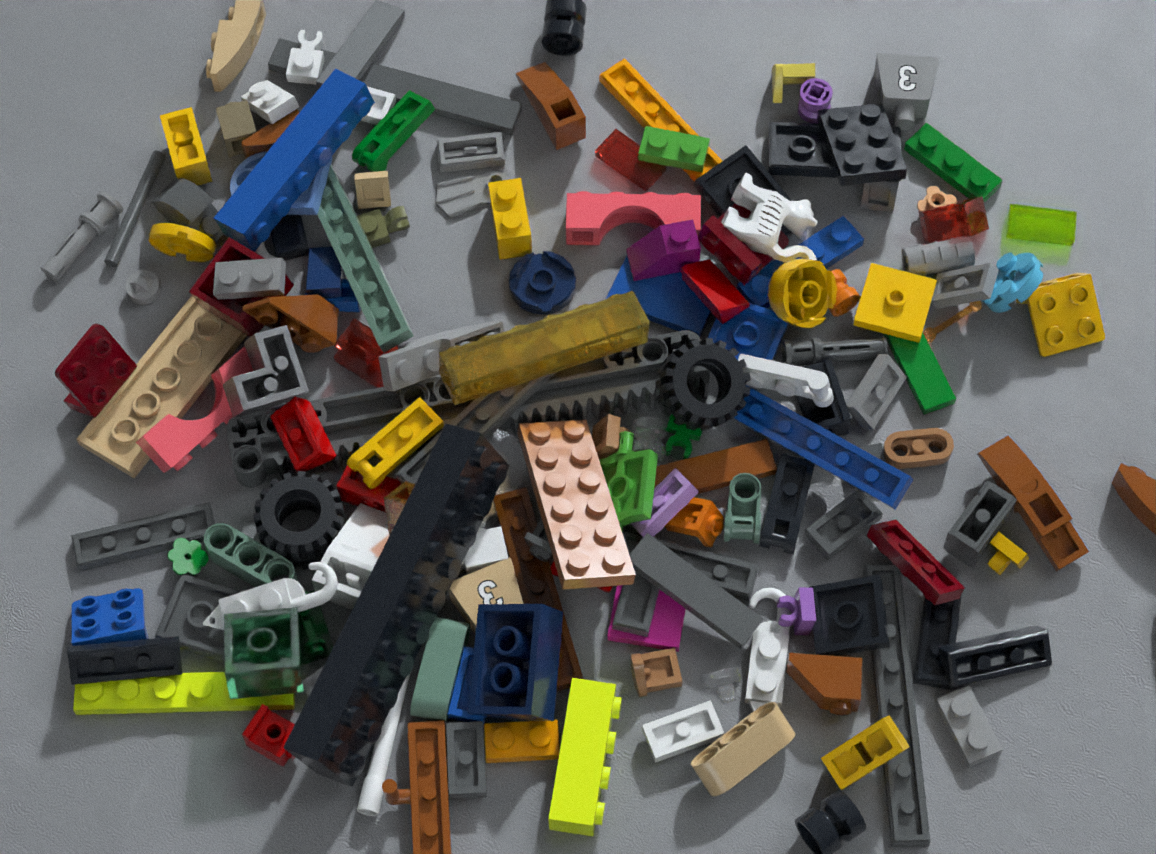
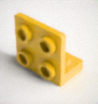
M1073 273L1041 282L1032 295L1020 303L1028 304L1040 356L1046 357L1105 340V332L1090 273Z

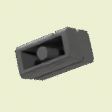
M986 481L979 490L978 495L973 498L948 532L943 548L969 567H974L990 545V541L1012 515L1017 499L991 481Z

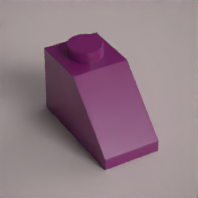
M693 219L660 225L626 249L633 281L681 272L680 268L684 265L699 262L701 252Z

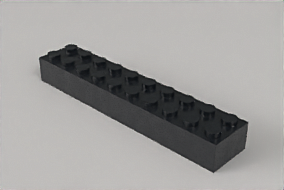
M445 424L283 747L319 775L353 787L357 777L362 773L365 760L373 744L380 737L382 726L388 713L397 702L398 693L406 677L413 669L414 660L422 644L429 636L430 628L438 611L444 606L445 597L454 579L460 573L461 564L469 548L476 540L480 525L484 517L490 512L492 501L500 485L506 479L507 470L510 465L479 432Z

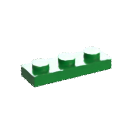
M927 122L905 142L904 150L979 207L1001 187L1003 180Z

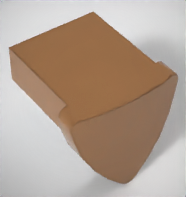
M675 648L644 654H631L632 678L639 697L647 696L649 692L682 686V677Z

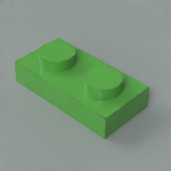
M645 126L638 152V160L703 173L710 138Z

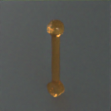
M970 302L969 306L935 328H926L923 334L927 342H933L938 333L972 311H980L982 309V302Z

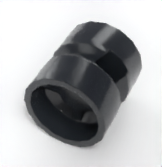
M547 0L541 43L548 52L560 56H571L582 50L587 12L586 4L582 0Z
M836 790L822 800L819 810L812 807L795 820L800 836L814 854H833L841 848L842 840L850 842L867 829L860 811L841 790Z

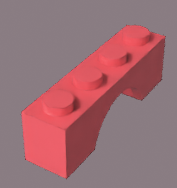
M587 191L567 193L566 245H600L604 236L611 229L625 223H640L656 229L660 225L693 219L698 236L701 231V195H691L689 193L664 195L654 192L643 194H625L623 192L597 194Z
M241 348L211 375L215 386V401L206 417L198 420H183L167 414L136 441L139 447L163 473L172 467L179 471L193 458L189 452L198 444L202 449L218 436L214 429L222 422L227 425L233 417L223 384L234 376L253 371L246 348Z

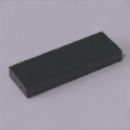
M924 597L913 684L950 689L939 656L938 647L956 643L961 597L960 599L934 605Z
M179 636L68 646L67 654L71 685L182 674Z

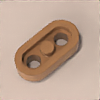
M940 428L898 431L886 438L883 452L886 462L898 469L936 466L944 464L950 459L954 448V441L947 431ZM929 447H938L940 452L933 453L929 450ZM903 450L906 455L898 456L894 451Z

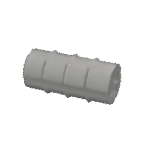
M969 236L956 239L950 238V240L940 242L934 241L924 245L918 244L917 246L903 248L901 251L904 271L920 276L923 275L924 277L927 274L942 273L943 271L953 269L957 270L974 266L975 264L974 246Z

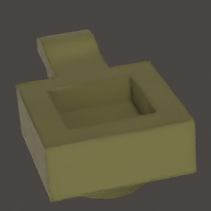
M404 206L392 208L384 216H382L380 209L357 216L372 248L391 242L389 233L402 231L410 227Z

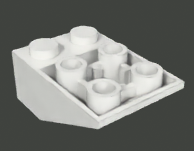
M360 503L327 548L321 560L322 563L329 565L337 576L336 592L329 600L330 602L351 610L353 609L399 517ZM316 570L312 578L315 592L321 590L326 583L324 573Z

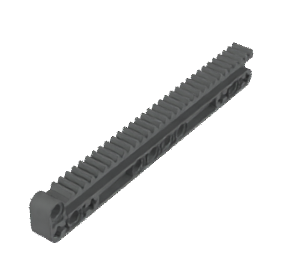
M685 330L566 352L564 354L567 356V363L496 431L501 438H504L509 428L515 435H518L519 423L561 421L562 418H565L566 421L574 420V416H579L581 420H587L588 413H592L596 420L600 419L601 411L605 410L607 414L614 415L615 408H619L624 415L627 414L628 406L630 405L637 412H640L642 403H646L650 410L654 409L657 396L661 394L660 389H655V382L660 379L657 373L659 368L665 364L664 360L667 358L668 353L672 354L676 349L696 339L701 341V339L695 332ZM656 356L659 359L656 361H649L646 359V357ZM512 363L428 378L396 391L384 390V387L311 400L310 403L337 455L331 461L320 465L324 472L328 471L329 463L333 462L337 469H341L343 460H348L353 453L410 405L408 404L411 401L417 400L419 397L443 420L444 426L449 424L481 394L477 392L479 388L488 387ZM692 366L687 375L688 389L694 398L695 393L699 392L704 399H708L710 372L704 367ZM446 394L457 395L450 400L442 398ZM282 406L258 410L235 418L232 417L227 423L226 432L231 463L236 478L242 486L247 488L257 487L265 481L268 474L279 473L284 480L283 474L288 473L289 470H292L298 476L278 432L272 431L275 426L270 416ZM444 426L438 432H436L431 438H429L424 444H422L417 450L420 452L425 447V444H428L437 434H439L443 430ZM492 435L487 440H492ZM248 463L256 464V466L250 470L242 469V467ZM315 468L308 470V472L313 474Z

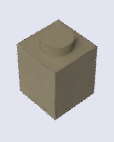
M248 100L230 102L225 106L217 107L216 112L228 157L244 154L241 142L256 133Z

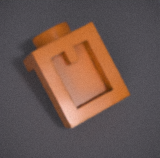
M693 497L665 525V528L668 531L696 536L705 547L711 548L717 536L722 532L725 519L713 501Z

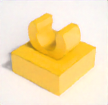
M999 531L990 541L991 546L998 552L987 564L999 575L1006 570L1011 562L1021 569L1029 559L1026 552Z

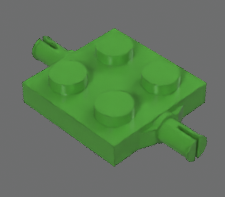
M628 431L620 432L619 448L616 453L607 458L599 459L622 533L625 525L651 519L658 454L651 449L637 452L632 451L634 434Z

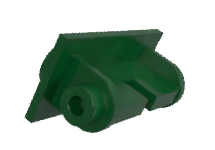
M315 590L310 592L305 591L306 595L315 592ZM321 606L286 617L301 666L329 657L334 646Z

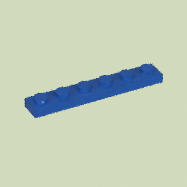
M753 388L750 389L749 396L744 398V401L747 402L744 408L737 411L738 415L733 418L896 510L914 480L908 474Z

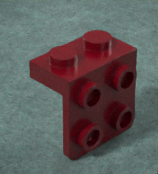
M736 203L731 206L738 211L739 216L749 219L750 210ZM725 212L718 219L713 215L703 224L698 240L707 251L712 253L745 286L773 258L767 254L752 251L744 242H741L724 227L721 221ZM780 230L777 244L784 250L789 244V238Z
M95 323L56 368L55 376L70 392L63 400L71 410L96 418L137 368V365L103 325Z

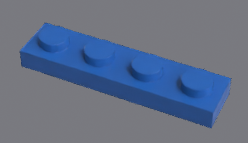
M843 215L798 245L811 249L817 261L824 263L822 265L828 269L863 246L864 238ZM772 261L745 286L741 282L738 283L737 290L749 303L763 308L770 307L767 295L770 279L773 273L786 262Z

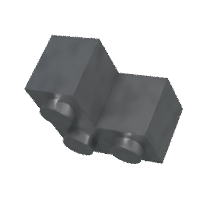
M287 325L256 333L246 340L244 344L253 371L234 376L223 384L233 418L288 402L295 396L300 398L309 392Z

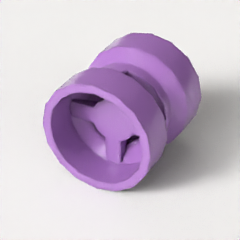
M813 78L801 85L798 103V114L801 119L808 123H818V110L830 109L833 92L828 82L823 79Z

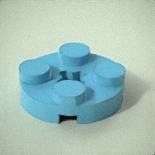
M1010 252L1003 255L996 264L999 271L991 298L982 301L991 311L996 313L1012 309L1008 304L1016 299L1022 303L1032 295L1041 283L1044 274L1040 267H1043V264L1032 253H1021L1014 256Z

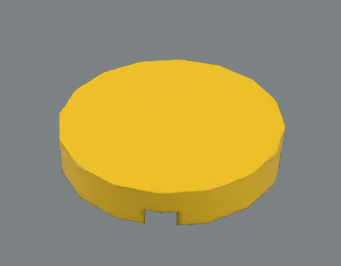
M173 223L154 224L149 233V243L156 250L171 257H176V253L184 254L187 261L206 262L211 260L217 247L215 241L208 235Z

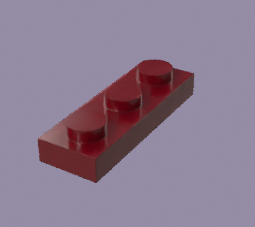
M896 519L871 525L866 536L923 593L926 599L934 605L960 599L965 587Z

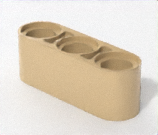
M775 702L766 703L700 752L692 760L691 766L711 796H718L730 790L789 744L795 737V732Z

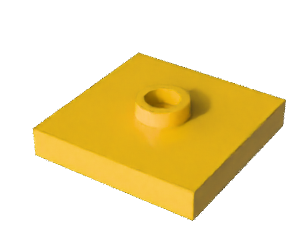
M871 263L853 326L920 343L937 280Z

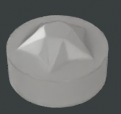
M137 271L131 274L126 281L125 287L128 297L135 304L149 305L160 296L161 285L159 279L151 271Z

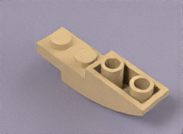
M236 0L235 7L229 8L228 20H219L217 32L212 33L211 50L214 53L213 58L207 60L206 76L212 80L214 92L223 91L236 78L250 59L259 41L266 17L263 0Z

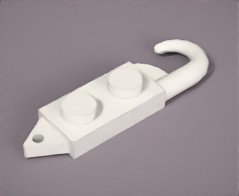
M310 563L308 566L310 570H319L325 575L326 583L321 590L306 595L304 588L298 581L292 578H282L219 599V605L206 618L203 625L225 630L228 635H234L296 615L298 612L323 605L329 601L336 592L337 576L334 570L326 563Z
M763 588L752 596L749 607L750 609H755L757 603L764 598L773 599L777 603L779 598L786 596V594L775 588ZM778 608L776 621L761 623L753 633L745 703L750 705L752 712L770 702H775L781 708L790 626L778 625V620L781 615H791V611L787 608Z

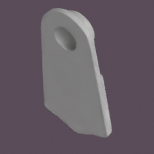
M490 172L437 183L436 206L452 219L490 203L488 182L509 180L510 178L502 172Z

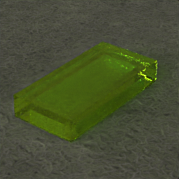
M1010 204L1006 238L1073 246L1077 212Z

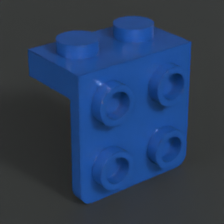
M140 588L121 589L115 593L96 597L86 596L72 603V646L149 639L145 626L144 594Z

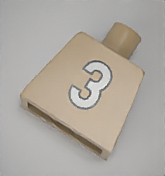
M510 557L454 580L448 591L451 602L465 622L470 623V629L474 635L476 634L478 604H523Z

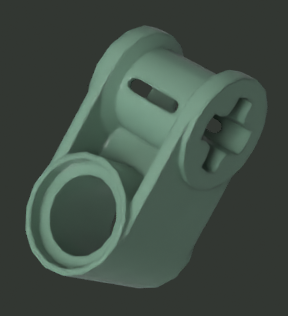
M740 473L734 476L730 482L728 504L725 512L724 542H729L730 539L752 540L754 544H759L761 530V484L753 474ZM745 489L749 490L753 496L744 499L740 498L736 492Z

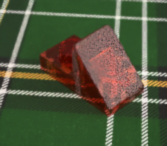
M983 196L918 211L925 244L933 243L934 241H945L950 238L972 237L989 229Z

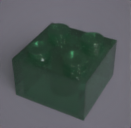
M297 607L224 614L225 677L230 699L304 692L302 634Z

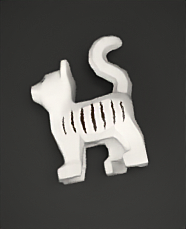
M745 173L737 185L731 200L751 211L749 219L742 218L736 209L729 207L721 221L723 226L741 242H744L752 251L767 254L775 260L788 262L798 257L817 260L813 251L806 246L793 245L783 250L777 244L782 224L802 241L807 237L806 230L817 225L818 221L813 218L814 213L811 210L810 201L807 199L789 201L776 191L754 185L752 176Z

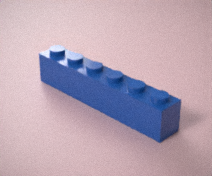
M335 68L215 215L214 220L226 237L232 238L253 252L257 250L262 242L268 239L273 228L282 217L288 214L298 197L309 188L319 169L329 163L332 155L340 145L350 137L352 130L370 112L375 102L364 82Z

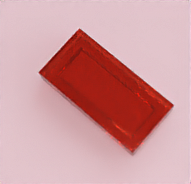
M617 129L595 150L597 158L644 191H647L667 170L666 165L638 160L640 145Z

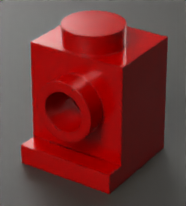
M262 704L242 733L247 747L282 767L285 766L289 758L292 760L296 758L283 748L295 724L269 710V707ZM275 729L281 732L279 737L270 738Z

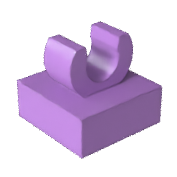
M799 587L794 598L791 596L779 598L777 608H787L791 611V615H781L778 625L783 627L794 625V635H809L816 622L813 588Z

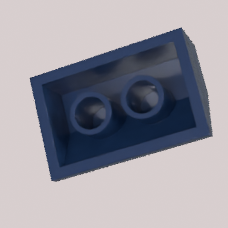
M478 604L468 714L520 721H554L563 622L562 611L544 604Z

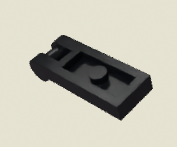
M781 454L759 547L770 549V546L784 549V553L794 555L815 464L806 459ZM775 524L789 527L787 535L774 532Z

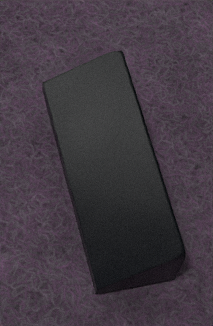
M1030 626L938 647L939 656L950 687L1052 665L1049 633L1047 629L1040 626Z

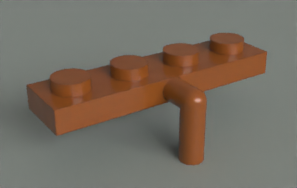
M445 721L408 723L410 789H398L397 783L393 779H387L382 784L385 800L390 805L411 804L413 854H452Z

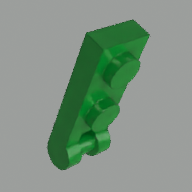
M409 90L356 146L352 153V160L360 166H367V169L371 172L385 171L388 160L434 112L435 108L431 101Z

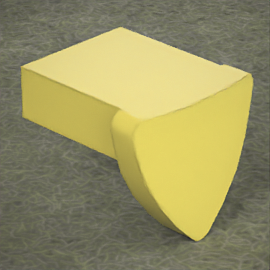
M815 63L774 64L771 69L773 103H782L783 85L803 84L805 81L815 78Z

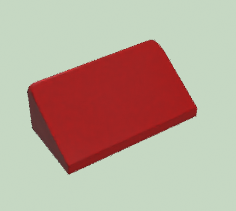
M710 259L687 264L680 268L683 281L721 324H724L750 306L749 302Z
M295 396L270 416L297 473L298 471L306 472L331 461L337 456L310 401Z

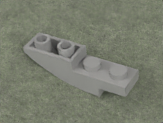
M491 321L436 333L398 345V350L379 356L384 390L396 391L444 372L457 373L508 354L503 321Z

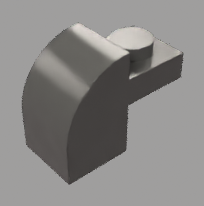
M179 178L173 180L151 202L169 223L198 230L208 235L215 242L224 234L214 220L215 215L219 212L211 204L214 200L203 189L187 179Z

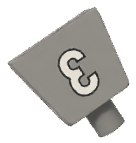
M877 53L874 80L878 103L883 104L887 116H895V127H900L901 130L911 129L914 127V118H924L927 116L939 57Z

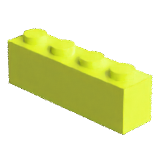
M572 678L548 818L549 830L594 836L595 825L603 824L605 803L599 802L601 789L608 790L611 767H605L606 754H614L616 732H611L610 729L612 719H619L622 703V698L616 697V684Z

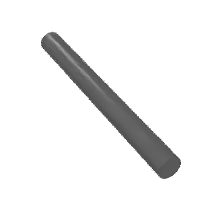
M153 151L104 260L111 267L117 266L165 159V155L160 151Z

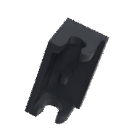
M831 359L804 366L803 368L821 371L828 376L834 400L827 407H818L814 404L813 399L796 396L803 417L837 436L848 434L851 416Z

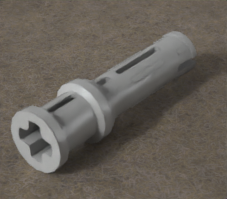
M99 191L95 203L87 212L83 211L79 215V224L58 247L51 258L41 267V271L54 282H58L95 236L99 237L106 232L105 226L114 215L121 214L123 211L122 205L107 192Z

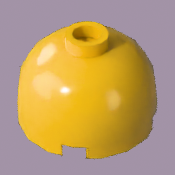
M793 259L782 264L773 273L768 285L767 295L769 304L778 318L790 325L802 328H813L823 323L826 319L823 316L828 308L833 309L837 294L835 276L832 271L826 270L825 266L822 265L824 263L812 259Z

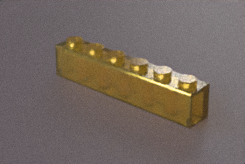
M633 291L621 295L615 294L605 300L590 305L583 304L574 310L558 315H549L543 320L527 325H518L511 330L496 335H486L477 341L465 345L452 346L446 351L439 352V374L454 405L647 343L650 321Z

